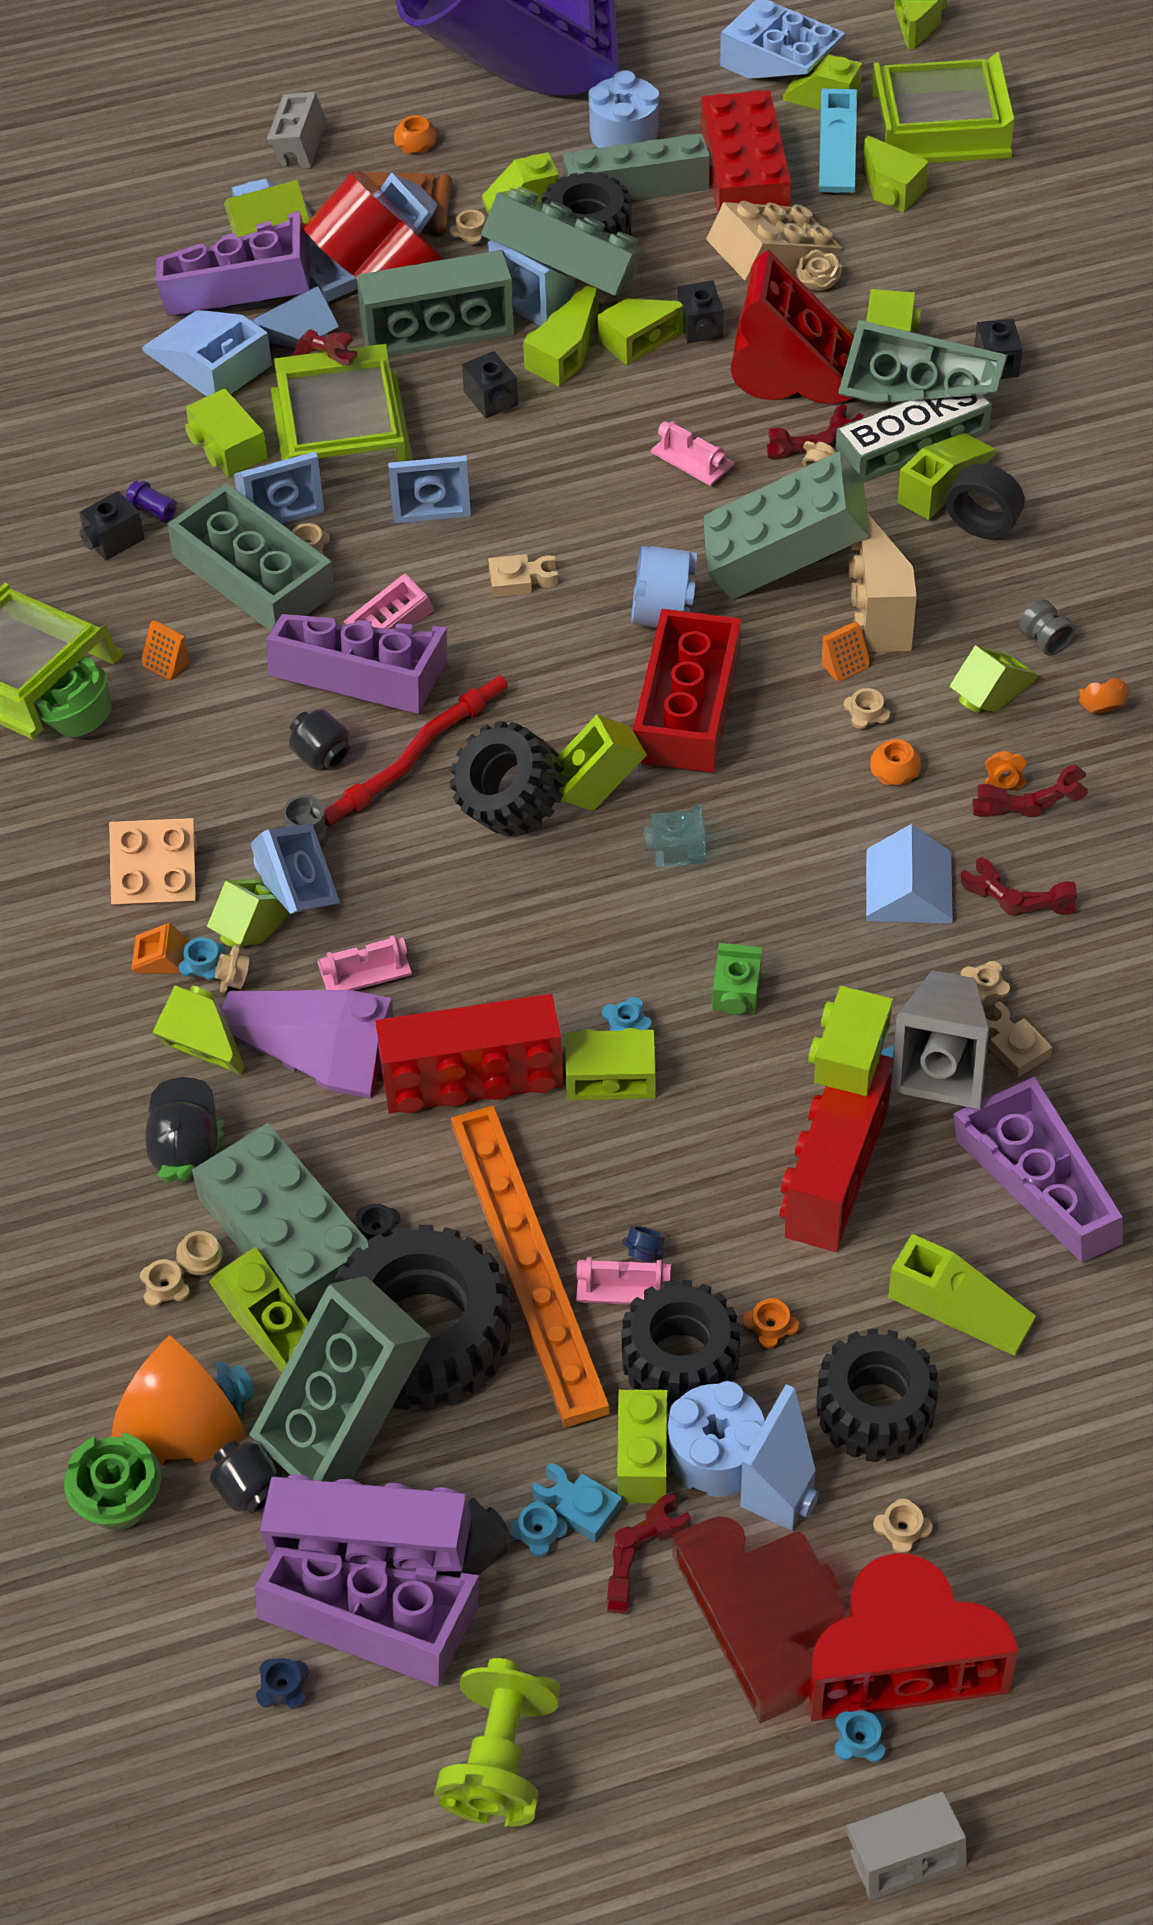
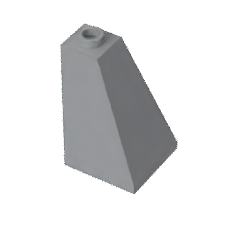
M932 970L899 1011L896 1019L891 1092L976 1109L981 1108L989 1028L975 978Z

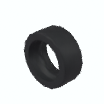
M972 464L963 468L947 492L945 505L953 521L969 534L984 539H997L1007 535L1014 527L1024 509L1025 496L1019 483L1003 469L989 464ZM968 491H978L987 494L996 500L1003 512H994L981 507L969 496Z

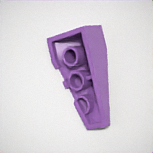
M353 990L228 991L222 1011L226 1015L235 1041L257 1053L266 1052L281 1060L282 1065L293 1072L297 1069L315 1078L317 1085L329 1091L371 1099L381 1071L375 1020L394 1017L392 998Z

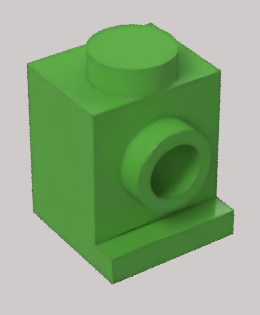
M719 943L713 983L712 1010L724 1011L734 1015L741 1013L756 1014L761 977L762 947Z

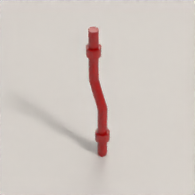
M498 675L479 689H470L458 698L459 702L422 726L396 762L362 785L359 783L354 784L343 792L341 799L325 809L326 825L328 827L351 811L359 812L371 803L373 796L408 774L435 737L466 716L474 717L486 708L487 702L507 690L508 683L505 678Z

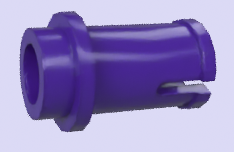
M134 481L126 492L125 498L137 510L142 509L164 523L168 522L176 512V500L153 490L147 481Z

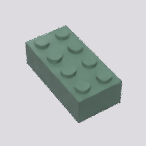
M518 187V189L510 188L509 191L497 193L481 232L482 236L614 296L629 290L645 249L636 246L638 239L623 232H618L617 235L603 231L605 227L603 223L589 217H584V220L570 216L572 211L570 208L556 202H551V204L541 203L537 201L539 196L537 193L523 187Z
M502 250L356 275L361 327L366 346L386 344L388 357L514 335L512 280Z
M840 451L703 516L707 574L731 600L870 537L863 478Z
M227 483L167 524L173 557L269 631H272L282 614L306 616L336 594L332 561Z
M266 1123L192 1169L198 1199L243 1254L256 1246L306 1319L315 1312L328 1285L334 1283V1278L339 1268L343 1266L348 1267L347 1257L356 1248L360 1247L363 1250L368 1248L367 1239L269 1123Z
M366 1276L329 1284L249 1435L260 1443L265 1451L290 1475H304L312 1478L314 1481L336 1482L339 1479L352 1480L431 1336Z

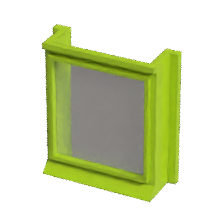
M999 51L988 60L977 59L879 66V62L874 63L871 93L872 98H879L886 131L885 143L925 159L929 163L1012 158L1011 144L1014 116Z
M386 344L348 349L358 353L357 358L350 365L338 363L329 358L326 352L274 358L278 387L271 388L282 461L316 452L318 458L392 448H395L397 462L413 461L396 371L390 372Z
M7 583L0 586V725L33 740L44 730L34 706V702L87 653L115 664L124 655L122 648L113 644L107 624H104L102 627L95 626L11 589Z

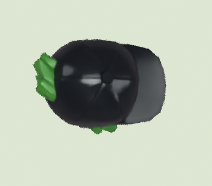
M189 1077L173 1078L160 1083L151 1094L145 1132V1146L149 1161L159 1171L157 1176L162 1178L165 1183H170L174 1180L177 1182L182 1179L183 1181H188L193 1176L192 1169L215 1156L220 1148V1139L224 1136L222 1128L225 1122L222 1118L216 1117L213 1090L205 1081Z

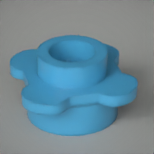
M200 937L191 940L184 947L185 959L178 966L179 972L185 977L197 975L205 977L207 980L216 979L217 963L221 954H226L225 947L222 944H216L209 938Z
M629 997L626 1001L620 1002L617 1005L607 1004L602 1009V1018L609 1022L610 1031L627 1028L650 1030L651 1019L644 1015L642 1011L643 1002L637 997Z
M224 1361L218 1362L216 1364L217 1377L214 1381L226 1395L236 1413L240 1415L243 1411L241 1404L253 1398L254 1390L251 1379L242 1366L234 1365L229 1367Z
M535 1501L522 1510L518 1520L511 1522L509 1534L512 1539L521 1540L529 1546L532 1555L540 1557L549 1552V1545L556 1538L566 1535L568 1528L565 1519L557 1518L556 1513L551 1507L543 1502ZM539 1525L543 1527V1530L536 1532L534 1527Z
M858 1710L853 1712L844 1711L836 1717L835 1725L839 1729V1741L835 1744L834 1750L838 1758L848 1761L853 1757L867 1758L868 1761L875 1763L884 1757L885 1747L881 1744V1733L885 1730L886 1722L880 1714ZM857 1733L864 1734L865 1739L861 1741L857 1740L855 1735Z

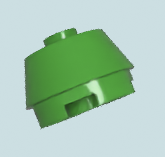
M83 657L34 702L39 719L66 737H78L95 730L108 718L112 710L105 671L96 666L92 659Z
M121 1433L122 1437H107L97 1440L96 1436L83 1442L72 1454L64 1479L65 1495L72 1509L84 1519L110 1530L125 1529L143 1519L153 1504L161 1485V1468L154 1453L141 1440L126 1433Z

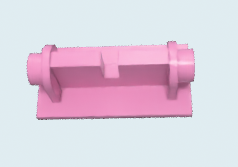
M664 421L660 425L658 435L662 436L661 441L651 449V453L709 486H712L734 466V462L724 454L723 448L715 447L699 437L695 440L692 439V433L681 428L675 421L669 423Z
M389 936L387 940L365 945L366 949L358 950L356 947L333 954L327 952L325 958L317 961L326 990H357L412 975L405 955L407 954V949L403 937L395 939L394 936Z
M587 1257V1260H579L577 1262L578 1284L576 1302L630 1305L636 1297L644 1300V1290L651 1286L656 1290L662 1289V1282L671 1280V1264H662V1260H657V1263L592 1260V1257Z

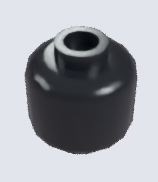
M318 709L311 713L304 711L290 725V730L292 731L289 739L290 749L314 770L334 769L346 758L350 751V745L348 744L349 731L329 712L323 709Z
M233 1440L223 1446L213 1457L217 1464L210 1474V1482L230 1508L236 1512L248 1510L251 1514H254L265 1507L271 1477L282 1478V1471L260 1443L249 1441L240 1445L236 1440Z

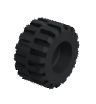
M585 172V174L572 173L569 174V177H560L556 180V184H550L546 188V192L541 197V203L551 204V202H556L572 210L570 216L583 220L584 217H589L605 225L603 231L616 235L618 232H623L630 236L632 235L631 196L628 194V189L625 185H620V181L615 178H607L606 174L599 173L597 175L592 174V172Z
M504 721L495 722L494 728L485 725L480 728L478 736L471 734L466 739L468 745L465 749L460 747L456 754L459 760L457 763H452L451 773L455 775V778L450 780V789L456 792L453 795V799L457 805L461 806L460 810L497 834L501 833L504 836L512 837L514 832L521 836L528 834L530 826L534 829L542 826V819L545 816L550 818L555 812L552 809L554 803H560L563 794L559 792V788L565 786L566 777L560 774L565 768L563 761L557 758L559 756L558 752L532 731L515 722H510L509 725ZM518 765L516 775L511 784L505 790L498 793L503 776L512 767Z
M672 1280L662 1282V1289L656 1290L653 1286L644 1290V1300L636 1297L630 1303V1312H625L622 1320L621 1345L624 1375H629V1385L633 1390H667V1410H669L671 1404L696 1387L720 1384L725 1381L734 1382L736 1370L739 1367L740 1324L737 1323V1314L733 1306L727 1307V1299L721 1293L715 1296L711 1295V1287L703 1283L699 1288L692 1287V1280H682V1285L673 1286ZM673 1335H687L698 1339L705 1346L696 1353L677 1356L662 1351L657 1347V1344Z
M878 1328L867 1329L866 1336H860L858 1331L848 1334L847 1343L838 1340L832 1345V1354H825L821 1370H819L816 1412L817 1416L820 1417V1427L824 1434L831 1432L830 1442L837 1448L844 1444L847 1446L846 1454L856 1458L858 1453L866 1454V1461L876 1462L879 1455H885L886 1461L897 1459L898 1451H902L905 1455L915 1451L916 1442L922 1444L928 1437L929 1428L933 1427L938 1398V1372L935 1364L929 1365L930 1355L925 1349L917 1351L916 1341L910 1337H907L904 1341L898 1339V1332L889 1329L887 1335L878 1334ZM881 1384L895 1390L902 1399L888 1406H872L859 1400L852 1392L863 1385Z

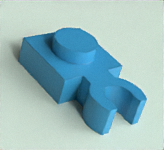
M549 1463L546 1466V1476L557 1484L552 1488H545L534 1482L532 1485L533 1497L536 1501L543 1502L546 1505L557 1504L558 1506L555 1509L557 1518L565 1519L568 1527L596 1543L622 1507V1497L584 1474H581L576 1482L572 1483L567 1480V1475L560 1466Z

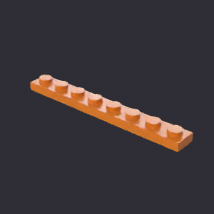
M494 1105L451 1117L452 1130L563 1427L567 1428L609 1415L608 1401Z

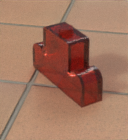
M718 1516L673 1534V1558L759 1723H763L800 1706L809 1697L812 1656L808 1649L815 1647L818 1639L828 1627L843 1619L844 1607L836 1594L838 1584L831 1568L826 1563L820 1565L803 1533L793 1532L745 1553L746 1536L744 1529L737 1521L729 1517Z

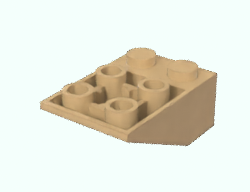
M741 201L740 203L723 202L706 238L744 281L749 279L750 269L754 260L768 249L792 273L796 272L800 258L813 250H820L827 254L833 253L834 255L842 250V247L832 238V233L827 228L820 226L812 217V212L806 207L797 204L789 207L779 206L774 203L759 205L747 201Z
M867 513L870 537L850 545L851 550H856V554H849L848 556L849 578H854L857 582L851 584L852 607L859 609V612L854 613V622L857 621L860 624L867 652L912 651L917 597L913 566Z

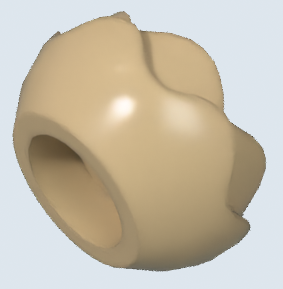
M813 250L801 257L796 268L798 279L808 289L813 291H824L831 288L837 283L842 272V265L838 263L837 257L833 253L827 254L820 250Z

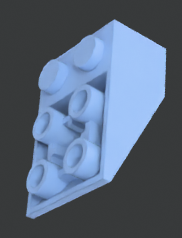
M755 0L721 32L720 66L748 79L808 74L845 38V32L780 6L770 0Z
M196 310L142 347L143 352L205 396H209L224 388L232 394L272 366L268 332L239 314Z

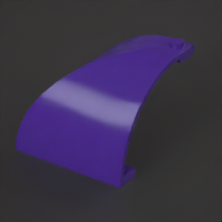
M396 0L398 13L405 23L493 75L525 90L549 95L578 94L590 90L606 79H610L619 71L615 0Z

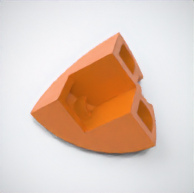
M170 1335L151 1353L133 1377L119 1403L112 1426V1437H122L121 1433H126L138 1438L154 1453L159 1465H164V1461L168 1459L191 1458L194 1463L204 1462L212 1459L229 1442L236 1440L240 1443L247 1437L238 1414L217 1383L199 1362Z

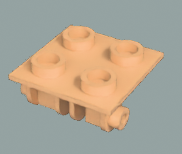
M194 818L109 822L111 905L196 901L195 852H197V836L194 835Z

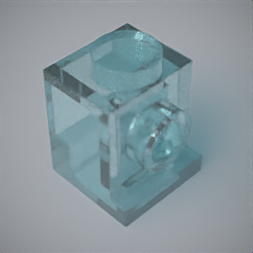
M701 804L692 805V810L651 814V826H643L645 851H653L655 867L706 863V833Z

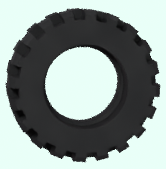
M419 1224L418 1230H406V1226L392 1229L393 1234L384 1238L380 1233L367 1240L368 1248L365 1250L360 1247L356 1248L347 1257L348 1267L343 1266L339 1268L334 1278V1283L366 1276L395 1303L413 1295L431 1294L444 1297L458 1305L463 1310V1315L448 1331L429 1339L394 1403V1408L409 1410L410 1404L421 1405L422 1411L436 1409L435 1403L447 1401L448 1406L463 1401L462 1394L469 1390L471 1394H475L485 1386V1375L489 1377L495 1376L502 1365L501 1357L508 1352L510 1344L509 1331L511 1330L508 1286L504 1274L499 1272V1263L491 1253H483L482 1244L472 1237L462 1240L460 1239V1231L444 1227L443 1232L435 1231L433 1225Z

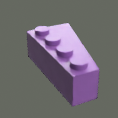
M300 211L288 214L289 221L272 226L270 221L256 225L258 231L241 237H236L235 232L222 236L221 240L208 248L201 243L157 258L155 282L167 316L188 314L196 310L224 308L229 305L247 302H260L265 299L283 296H295L309 291L310 244L307 233L303 229L304 223Z
M282 614L266 638L269 676L417 714L421 711L447 665V627L432 626V632L413 631V624L396 623L395 629L372 627V621L356 620V622L347 625H337L334 618Z
M1035 1076L982 1100L980 1109L966 1107L953 1113L956 1141L1081 1263L1123 1244L1122 1215Z
M290 1475L288 1478L271 1477L260 1533L270 1558L276 1547L338 1555L341 1556V1561L367 1564V1560L387 1562V1564L393 1563L397 1569L416 1572L417 1567L437 1569V1571H462L471 1523V1513L466 1494L458 1493L450 1488L439 1487L432 1491L410 1489L398 1483H389L382 1487L362 1485L351 1479L325 1482L314 1481L312 1478L304 1475Z
M276 1547L255 1585L257 1618L439 1687L478 1609L479 1575L461 1573V1577L456 1578L437 1575V1569L417 1567L416 1572L387 1568V1562L367 1560V1564L343 1562L341 1561V1556Z

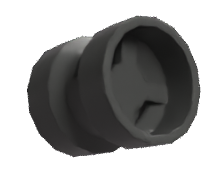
M1044 599L1032 604L1024 612L1019 621V629L1028 638H1035L1037 640L1036 644L1042 652L1052 656L1061 652L1071 642L1075 635V626L1067 618L1059 617L1057 609Z
M300 795L290 799L283 808L285 826L313 824L320 847H324L328 840V831L325 823V808L322 802L310 795Z

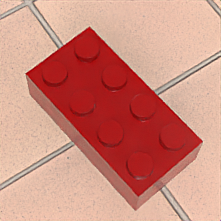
M771 90L701 96L700 130L709 153V175L717 215L723 202L740 203L741 201H747L759 205L774 203L779 206L790 207L791 181Z
M661 608L633 725V732L646 753V757L640 763L714 773L740 655V618Z
M552 993L375 1020L388 1114L399 1112L414 1113L420 1109L444 1105L452 1107L461 1105L464 1102L483 1099L499 1100L509 1095L529 1092L544 1093L551 1089L563 1087L561 1033Z
M880 1055L867 1096L825 1086L823 1095H814L808 1115V1120L812 1121L809 1132L801 1130L794 1153L795 1157H799L796 1167H787L781 1184L780 1193L785 1195L781 1204L779 1218L785 1219L784 1238L832 1252H838L889 1110L893 1057Z

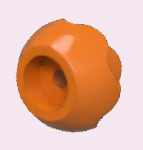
M419 115L404 118L394 131L396 146L400 147L406 154L413 152L425 154L431 146L435 145L437 140V130L432 122Z
M1111 678L1104 684L1091 683L1085 690L1083 688L1079 689V703L1091 714H1101L1119 709L1124 706L1128 698V684L1124 683V679L1119 680L1118 678Z
M887 740L873 751L870 763L871 772L885 785L904 786L920 774L921 756L912 744L904 740Z

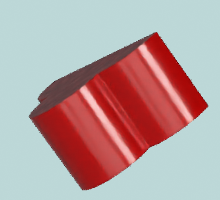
M359 170L356 173L351 172L303 227L308 236L330 258L355 278L358 274L445 260L382 190Z
M769 249L754 260L750 269L744 306L740 313L731 361V375L734 382L747 394L765 400L783 399L796 392L812 401L824 404L841 403L851 399L850 397L839 395L838 392L854 335Z
M893 1553L878 1557L868 1563L854 1581L849 1617L839 1620L828 1627L815 1645L812 1657L808 1705L811 1722L835 1719L844 1711L862 1710L877 1713L1009 1694L1018 1655L1013 1632L1005 1620L988 1607L973 1602H954L952 1589L947 1578L941 1570L928 1560L907 1553Z

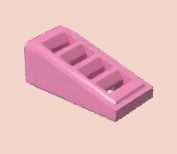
M404 573L348 617L344 623L347 625L356 622V620L372 621V626L375 628L395 629L396 623L414 625L431 614L434 608L429 597ZM408 599L410 602L404 605L402 602ZM395 607L398 611L392 614L389 609ZM380 614L387 619L382 624L375 618Z

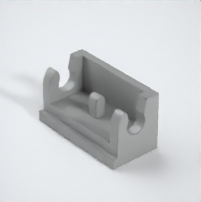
M316 92L283 94L267 141L269 145L273 146L278 161L285 167L289 161L286 155L287 152L294 153L297 156V162L301 168H311L327 124Z
M943 1791L847 1825V1834L854 1848L850 1850V1854L870 1901L967 1866L966 1837Z

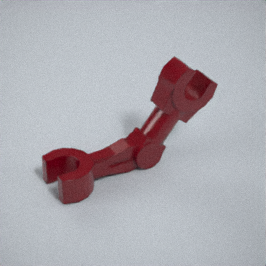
M309 329L299 338L296 349L290 356L311 354V352L317 350L326 352L329 358L342 365H350L357 358L358 353L357 351L347 349L353 341V337L345 332L330 333L328 337H325Z
M842 404L834 410L829 428L817 435L811 434L795 437L790 436L789 432L783 428L769 429L770 443L766 445L767 457L777 460L786 457L791 451L807 452L803 448L806 441L813 442L814 444L823 442L833 448L836 442L837 428L860 420L864 415L858 413L855 418L846 419L847 406Z
M1076 764L1068 766L1059 775L1057 784L1035 793H1025L1024 796L1008 795L1005 789L991 784H980L977 786V798L972 800L973 815L990 817L1003 815L1004 811L1021 812L1022 815L1027 817H1037L1041 815L1043 810L1048 809L1065 796L1071 801H1078L1088 794V789L1078 781L1086 777V772Z
M982 857L976 860V871L982 874L981 876H973L965 869L961 872V884L965 890L984 898L990 895L1000 903V907L1009 915H1018L1021 912H1031L1041 908H1052L1055 913L1060 915H1069L1077 912L1075 882H1060L1054 885L1049 892H1019L1013 888L1009 889L1002 884L1001 876L993 867V864Z
M674 1494L662 1496L646 1512V1519L633 1527L627 1526L616 1531L613 1549V1575L609 1578L607 1592V1612L627 1614L630 1593V1567L635 1559V1552L640 1549V1545L655 1536L660 1541L683 1535L691 1527V1516L688 1512L678 1518L666 1516L667 1513L677 1509V1498Z

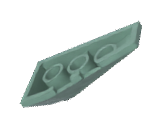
M859 320L838 394L875 404L996 394L1007 355Z

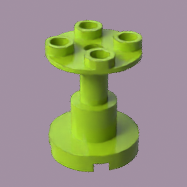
M492 1658L489 1660L487 1667L470 1669L461 1675L459 1681L460 1690L468 1699L490 1709L484 1736H479L472 1740L467 1764L449 1765L442 1768L438 1773L434 1796L441 1795L439 1804L445 1810L463 1819L487 1825L490 1815L506 1817L504 1826L509 1827L526 1825L534 1820L539 1794L538 1790L528 1780L518 1775L522 1749L514 1743L520 1716H544L558 1708L561 1686L554 1679L535 1677L520 1672L515 1662L503 1658Z

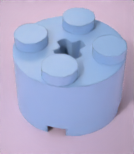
M619 71L613 78L606 79L589 90V128L594 145L598 148L618 144L624 145L652 139L657 140L659 131V91L649 82L636 78L634 73L630 71Z
M654 546L640 547L636 570L637 579L632 603V624L657 628L661 608L690 612V608L684 607V605L692 606L695 582H692V577H688V575L695 574L697 552Z
M725 1381L720 1384L699 1386L685 1393L671 1406L668 1421V1460L671 1470L682 1485L691 1490L693 1487L705 1491L707 1496L725 1497L741 1491L742 1461L765 1422L758 1404L748 1394L743 1392L738 1384Z

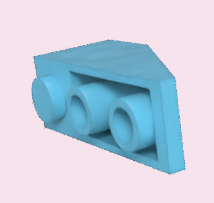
M821 89L819 192L855 193L857 89Z

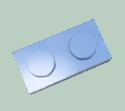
M313 240L310 241V285L313 288L319 287L325 301H331L356 290V278L330 258Z

